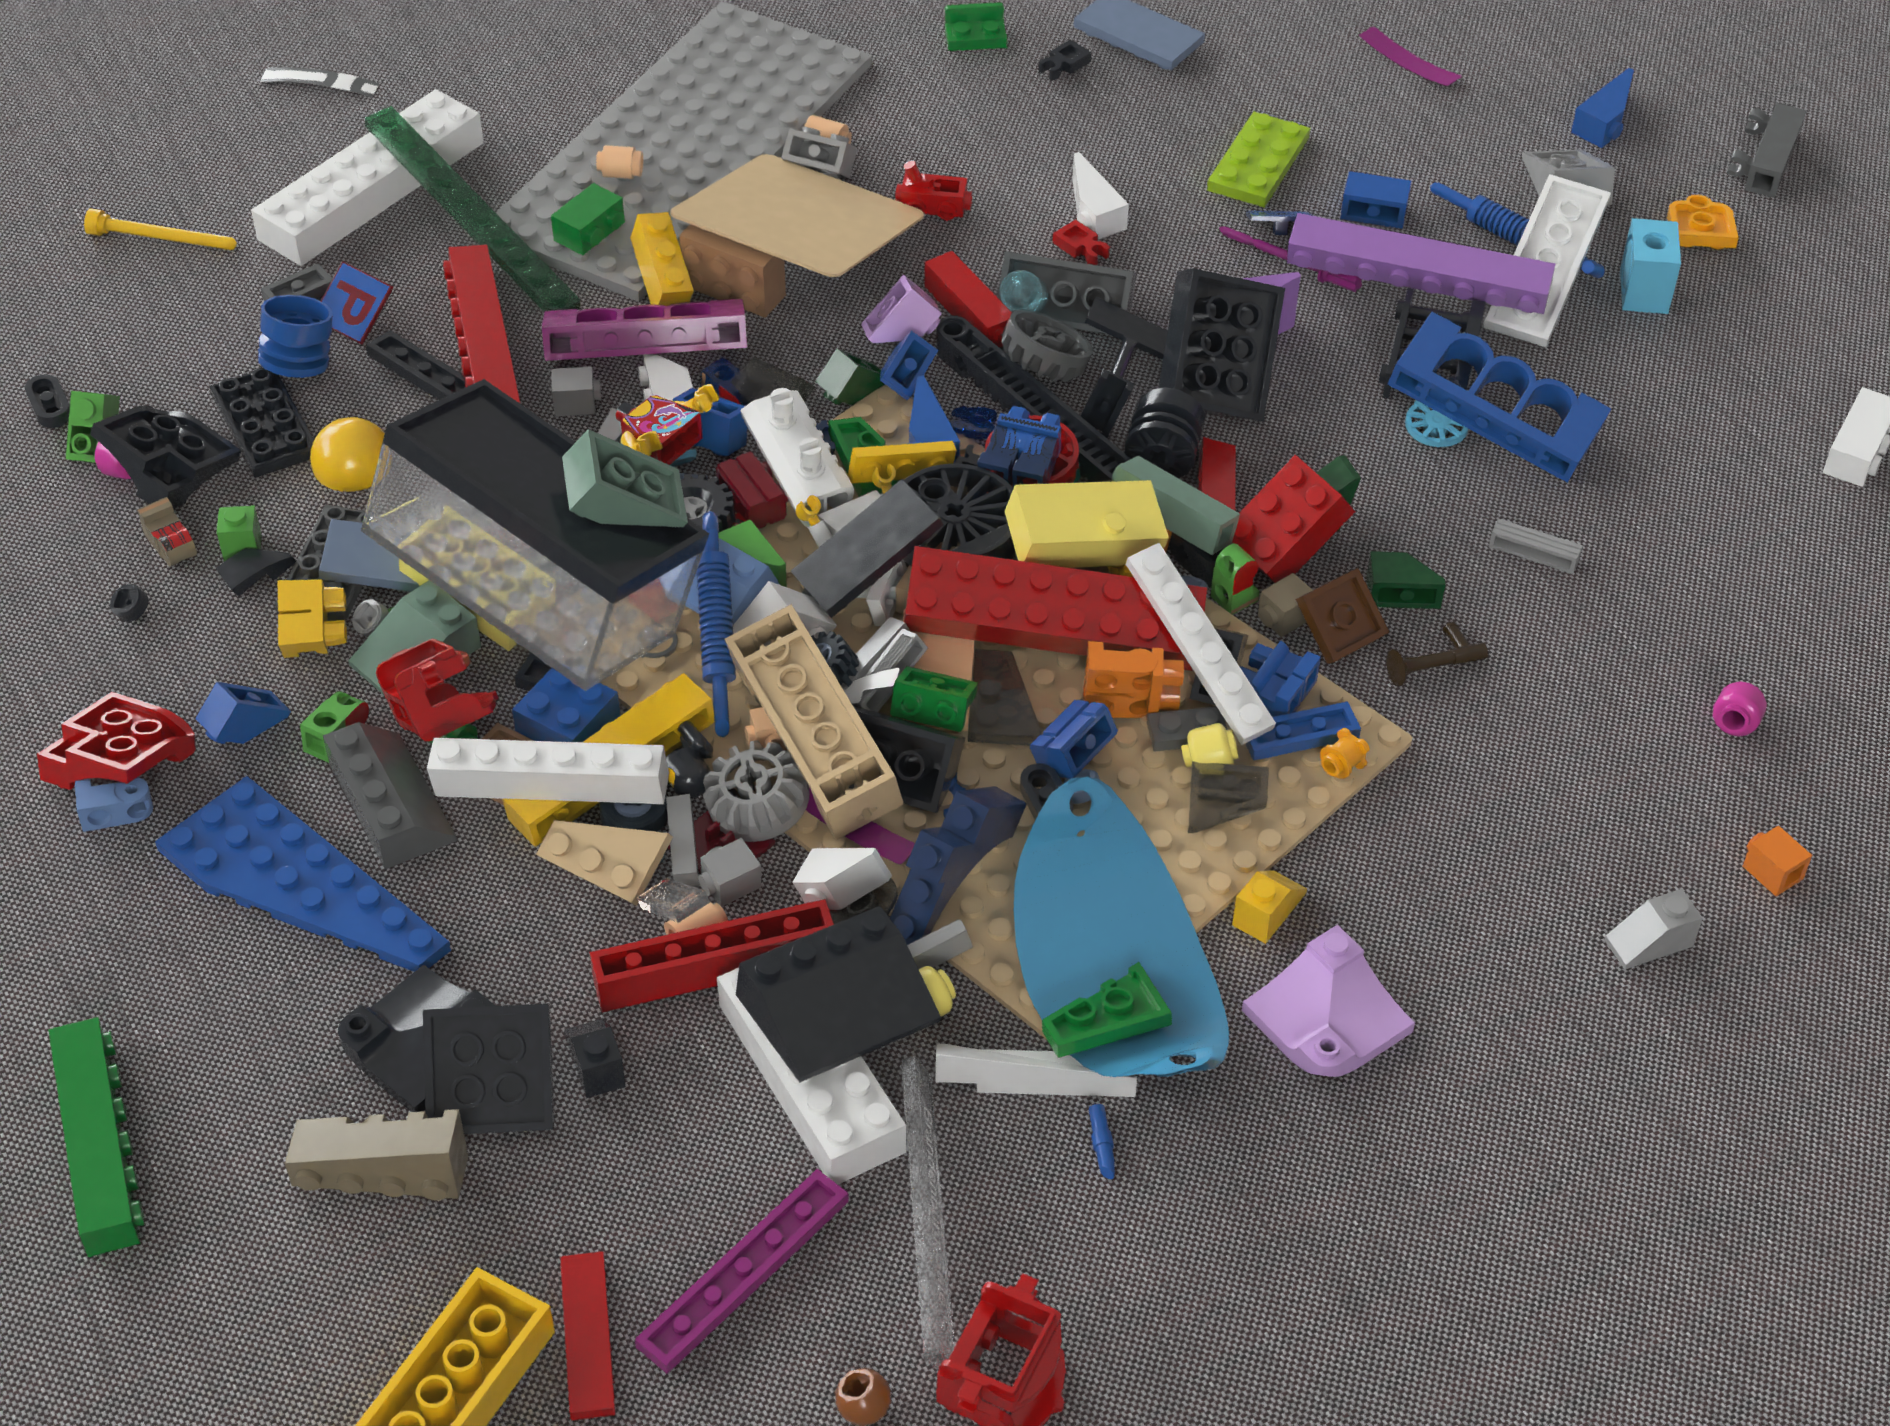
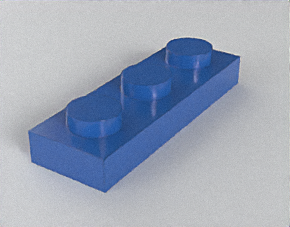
M1348 701L1274 716L1272 718L1276 724L1273 730L1245 744L1252 760L1255 761L1334 744L1339 740L1337 732L1342 728L1349 729L1352 735L1360 738L1361 727Z

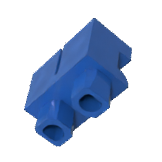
M1279 641L1274 649L1257 643L1249 656L1248 666L1257 669L1258 672L1240 666L1270 715L1274 717L1296 712L1301 702H1303L1317 682L1321 656L1308 651L1303 657L1289 652L1288 646L1282 641Z

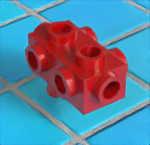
M908 161L904 164L906 172L902 185L897 184L896 201L920 209L924 214L938 215L943 220H951L954 217L963 218L964 210H971L973 192L967 191L968 178L921 174L915 161Z

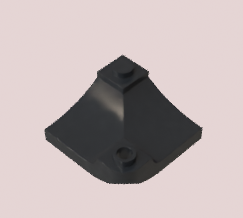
M148 405L137 406L93 424L90 434L124 467L138 489L136 494L148 504L167 497L173 509L186 504L187 498L198 487L219 471L237 462L241 454V449L192 415L181 411L159 410Z
M422 965L373 1006L364 1008L360 1004L341 1020L338 1026V1035L345 1053L369 1078L410 1112H423L425 1110L422 1010L496 1005L474 989L472 992L463 990L446 981L425 965Z

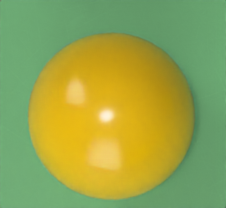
M358 417L340 418L327 424L318 433L311 448L310 462L316 479L330 489L344 492L360 491L380 483L389 475L394 465V452L383 443L384 431L371 421Z

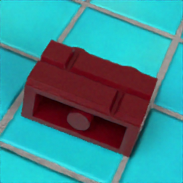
M750 451L737 456L735 460L729 459L717 465L716 477L719 479L720 485L725 483L728 486L729 492L731 491L733 495L735 512L740 513L746 521L751 520L760 529L765 527L767 523L773 524L785 519L787 516L786 503L789 500L780 484L774 481L772 471L767 462H760L754 453Z

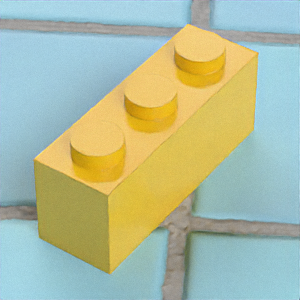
M669 212L637 214L630 240L651 305L669 306L690 302L694 290Z

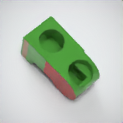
M1238 544L1228 545L1218 555L1213 571L1211 597L1232 615L1258 602L1260 592L1253 585V578L1258 571V563ZM1225 593L1228 594L1229 600L1224 596Z
M338 691L329 699H326L300 724L303 752L329 763L323 735L358 722L365 724L369 714L368 703L342 691Z

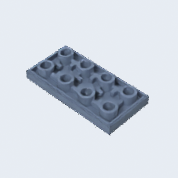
M1096 0L1074 18V27L1085 32L1088 36L1104 40L1111 46L1124 49L1133 53L1138 58L1151 61L1162 69H1174L1203 44L1205 40V33L1130 0Z
M331 519L320 563L319 579L412 592L419 587V584L399 571V547L414 536L418 530Z

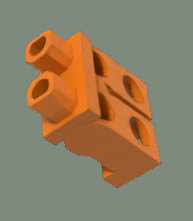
M1088 641L1083 701H1088L1089 704L1091 702L1104 703L1108 707L1112 718H1142L1146 716L1147 720V714L1159 713V710H1179L1180 686H1183L1184 680L1183 660H1164L1163 648H1152V652L1142 648L1133 649L1129 652L1104 650L1103 642Z

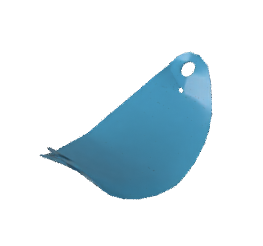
M1071 778L1049 795L1040 810L1023 847L1016 873L1013 908L1016 948L1024 982L1031 1001L1041 1019H1044L1079 997H1091L1100 991L1102 983L1111 978L1115 981L1121 979L1128 974L1129 967L1140 962L1172 1012V1025L1070 1054V1056L1085 1068L1108 1077L1137 1074L1173 1076L1189 1071L1215 1069L1225 1059L1229 1044V1027L1217 982L1185 904L1154 844L1141 824L1113 789L1098 778ZM1083 790L1091 798V808L1084 816H1076L1070 810V799L1075 792ZM1084 830L1085 834L1081 837H1078L1077 833L1079 831ZM1174 1056L1194 1057L1195 1062L1189 1065H1179L1173 1063L1170 1058Z

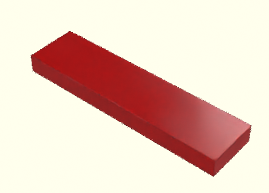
M1203 437L1199 447L1198 490L1234 511L1236 500V446Z
M604 1251L560 1256L570 1419L572 1421L616 1415Z

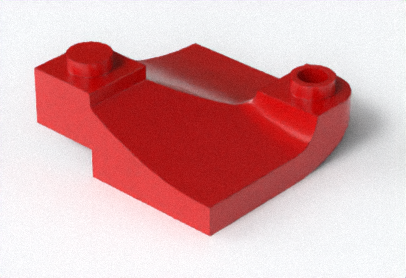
M111 692L61 724L63 737L37 753L40 780L57 785L63 789L71 790L75 788V781L88 778L109 779L128 784L165 758L179 763L187 759L196 751L195 733L186 721L167 709Z

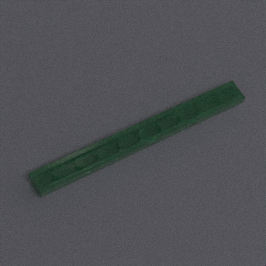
M392 106L365 117V127L479 245L488 246L489 255L543 311L580 309L581 299Z

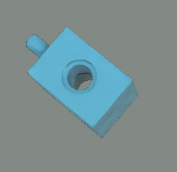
M1632 218L1620 267L1622 310L1661 314L1669 313L1681 266L1678 222Z

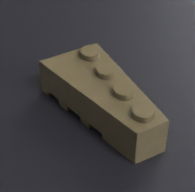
M459 1109L444 1110L442 1118H427L425 1112L408 1113L407 1120L395 1121L388 1120L384 1114L369 1115L363 1123H354L348 1117L296 1120L285 1166L291 1186H298L304 1190L323 1188L341 1190L349 1194L374 1192L390 1197L412 1195L424 1196L431 1200H443L444 1198L459 1199L469 1155Z

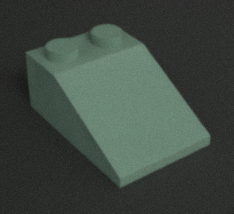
M587 429L562 456L569 511L574 512L578 516L586 517L600 524L684 527L688 523L679 469L590 429Z
M429 580L399 600L348 660L349 666L384 695L376 676V668L380 663L390 659L397 652L415 647L432 638L453 646L454 650L464 651L470 655L481 647L477 618L432 580Z

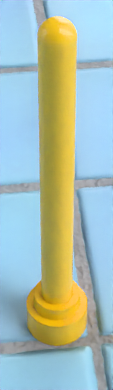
M90 208L86 212L84 219L85 232L91 235L102 236L103 233L107 234L109 231L226 250H233L237 246L236 240L232 237L113 219L103 210Z

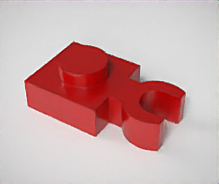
M1076 219L1053 233V244L1074 258L1082 254L1085 256L1086 262L1092 265H1098V255L1105 259L1109 258V245L1098 241V234Z

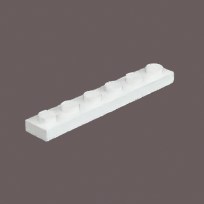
M1160 543L1128 557L1126 566L1227 724L1233 730L1240 744L1243 745L1273 730L1276 722Z

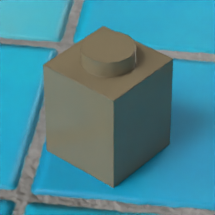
M1294 573L1261 591L1258 617L1265 626L1270 627L1280 637H1283L1307 623L1295 599L1312 591V589Z

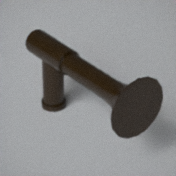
M1449 622L1443 627L1442 631L1448 636L1455 648L1418 657H1403L1397 650L1391 649L1386 659L1387 672L1391 682L1395 686L1400 687L1404 684L1407 675L1419 670L1486 659L1488 657V648L1485 643L1470 645L1459 630L1457 623Z

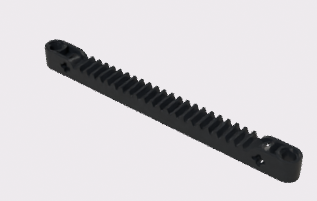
M947 316L940 320L936 327V349L938 350V357L961 377H973L976 387L983 386L984 394L988 395L991 393L992 400L994 402L999 400L1003 410L1008 407L1010 411L1013 406L1025 408L1030 412V415L1043 416L1046 413L1059 415L1060 422L1073 432L1078 441L1079 463L1081 464L1080 476L1086 474L1088 482H1113L1112 475L1116 467L1130 460V457L1029 372L1023 370L1017 362H1012L1010 356L967 320L959 316ZM1172 532L1168 545L1175 560L1190 574L1203 580L1208 585V588L1212 589L1215 562L1222 550L1211 555Z

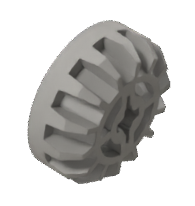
M758 740L750 741V749L740 752L735 745L729 748L730 757L727 760L722 757L714 760L712 763L714 772L710 771L704 777L703 783L706 791L703 794V798L713 823L715 821L720 822V831L724 834L732 831L735 839L742 838L748 842L764 841L783 834L802 817L809 801V786L789 751L783 750L779 743L768 742L767 746L763 748ZM755 761H770L774 764L775 768L766 770L763 765L755 763ZM741 765L736 771L734 780L726 782L727 775ZM777 776L776 783L773 786L770 777ZM754 781H756L757 784L755 785L757 791L756 794H754L753 790H755L753 785ZM736 787L741 799L730 794L728 790Z

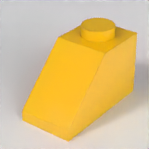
M1274 870L1257 871L1236 896L1232 926L1266 944L1305 896L1307 888Z

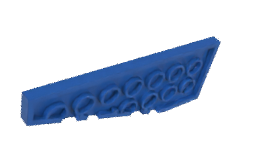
M248 776L241 779L155 841L158 851L205 892L217 897L220 894L235 899L238 905L246 908L251 906L270 912L272 918L324 938L328 934L341 939L343 945L357 949L362 947L378 954L379 959L415 972L422 965L430 968L451 951L450 943L445 937Z

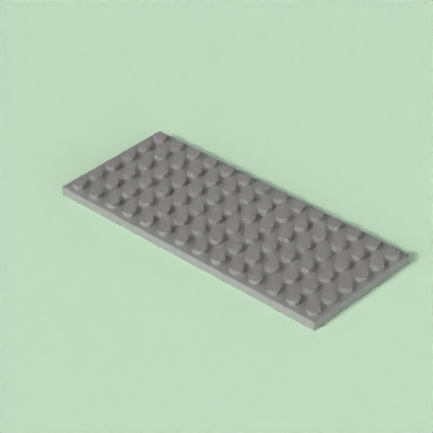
M721 1L479 228L480 238L639 302L647 294L630 240L637 214L669 212L680 246L679 235L690 224L672 217L671 209L759 155L768 154L781 158L789 128L802 131V127L805 126L809 116L821 117L872 65V55ZM604 145L635 147L636 151H643L642 176H634V179L603 177L602 171L596 168L597 152L603 151ZM592 183H595L623 197L625 223L582 256L554 241L551 215Z

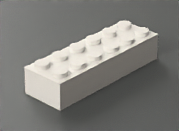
M739 968L717 977L720 1008L823 1174L839 1185L906 1153V1124L862 1056L799 1083L737 998L736 987Z

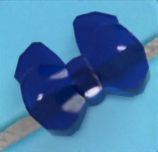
M958 407L951 412V416L966 420H952L950 424L956 433L963 434L966 438L987 439L995 428L991 423L997 421V412L984 407Z

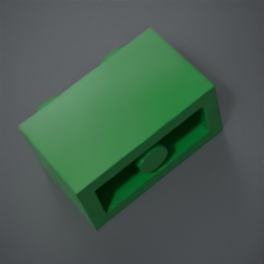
M592 183L551 215L554 241L583 256L625 223L623 197Z

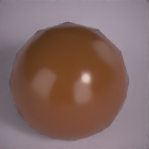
M860 1368L849 1371L840 1380L835 1390L837 1410L844 1419L854 1425L866 1426L877 1423L887 1413L892 1402L889 1383L880 1373L873 1369Z

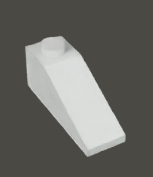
M1080 152L1075 153L1073 160V186L1077 221L1097 233L1098 240L1126 230L1129 204Z

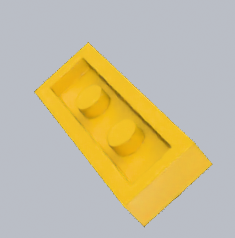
M953 441L852 448L848 476L852 484L872 482V475L877 467L879 476L882 479H889L886 467L888 464H891L896 470L894 480H905L910 475L928 467L954 464L957 450Z

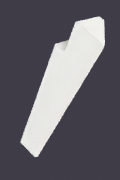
M937 1043L936 1082L977 1083V1093L1135 1097L1137 1076H1102L1085 1068L1070 1055L1057 1058L1054 1051L973 1049Z

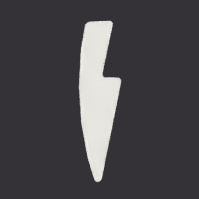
M899 668L884 670L853 681L847 689H842L852 704L859 703L864 690L894 686Z

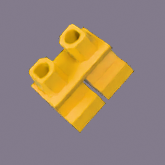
M322 579L277 580L278 646L284 658L299 657V653L311 651L328 654V646L347 643L345 620L328 621L327 612L346 611L347 604L344 588L325 587Z

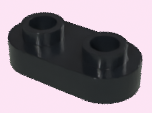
M41 374L32 377L26 382L25 392L40 425L47 428H58L69 421L70 406L59 380L55 376Z
M1040 763L1027 766L1020 776V791L1035 820L1049 795L1063 785L1054 768ZM1070 799V810L1073 813V802Z

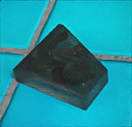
M1192 761L1188 833H1196L1265 809L1268 801L1269 767L1198 763Z

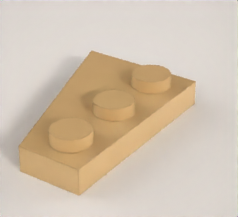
M554 820L536 855L637 906L673 836L663 832Z

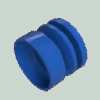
M281 295L265 300L261 305L260 330L262 334L259 337V364L272 373L287 377L304 378L325 372L329 367L328 353L330 352V343L328 339L332 333V309L324 302L301 295Z

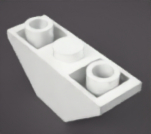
M657 354L643 355L644 366L638 367L641 387L647 386L646 389H643L644 400L650 396L657 395L673 401V398L693 388L688 368Z

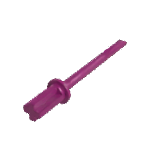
M1219 227L1220 232L1230 239L1255 246V248L1287 260L1288 250L1262 240L1253 239L1251 236L1234 229ZM1307 267V269L1318 273L1317 279L1321 283L1327 281L1355 293L1357 289L1360 290L1362 287L1363 279L1357 276L1332 274L1328 271Z

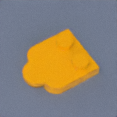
M1691 195L1687 197L1686 201H1674L1669 205L1667 221L1678 222L1681 247L1736 248L1739 237L1733 211L1729 206L1712 202L1703 195Z

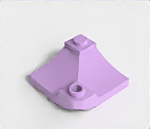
M1338 924L1307 943V948L1297 959L1267 985L1244 1000L1242 1004V1012L1294 1064L1308 1073L1321 1076L1339 1077L1356 1070L1411 1034L1415 1022L1401 1009L1378 980L1363 956L1364 950Z

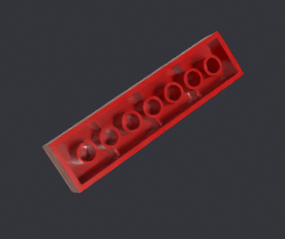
M919 546L914 547L904 622L910 631L1087 656L1088 641L1103 642L1104 650L1129 652L1133 649L1142 648L1152 652V648H1163L1164 660H1183L1184 670L1194 671L1134 577ZM1187 585L1205 613L1207 587Z

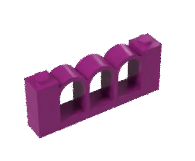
M743 299L710 301V303L685 302L669 306L638 305L623 309L591 308L579 311L578 309L544 311L542 323L545 361L747 348Z

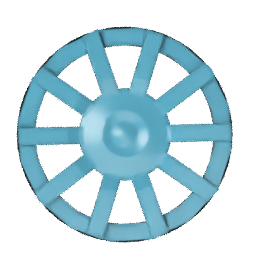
M1417 400L1408 409L1406 414L1405 426L1408 433L1415 440L1433 447L1452 446L1461 442L1468 434V428L1435 410L1430 411L1428 406ZM1414 417L1422 420L1412 423L1411 418ZM1452 425L1462 426L1463 429L1458 431ZM1423 426L1424 433L1422 434L1416 428ZM1449 431L1455 435L1449 438L1445 437Z

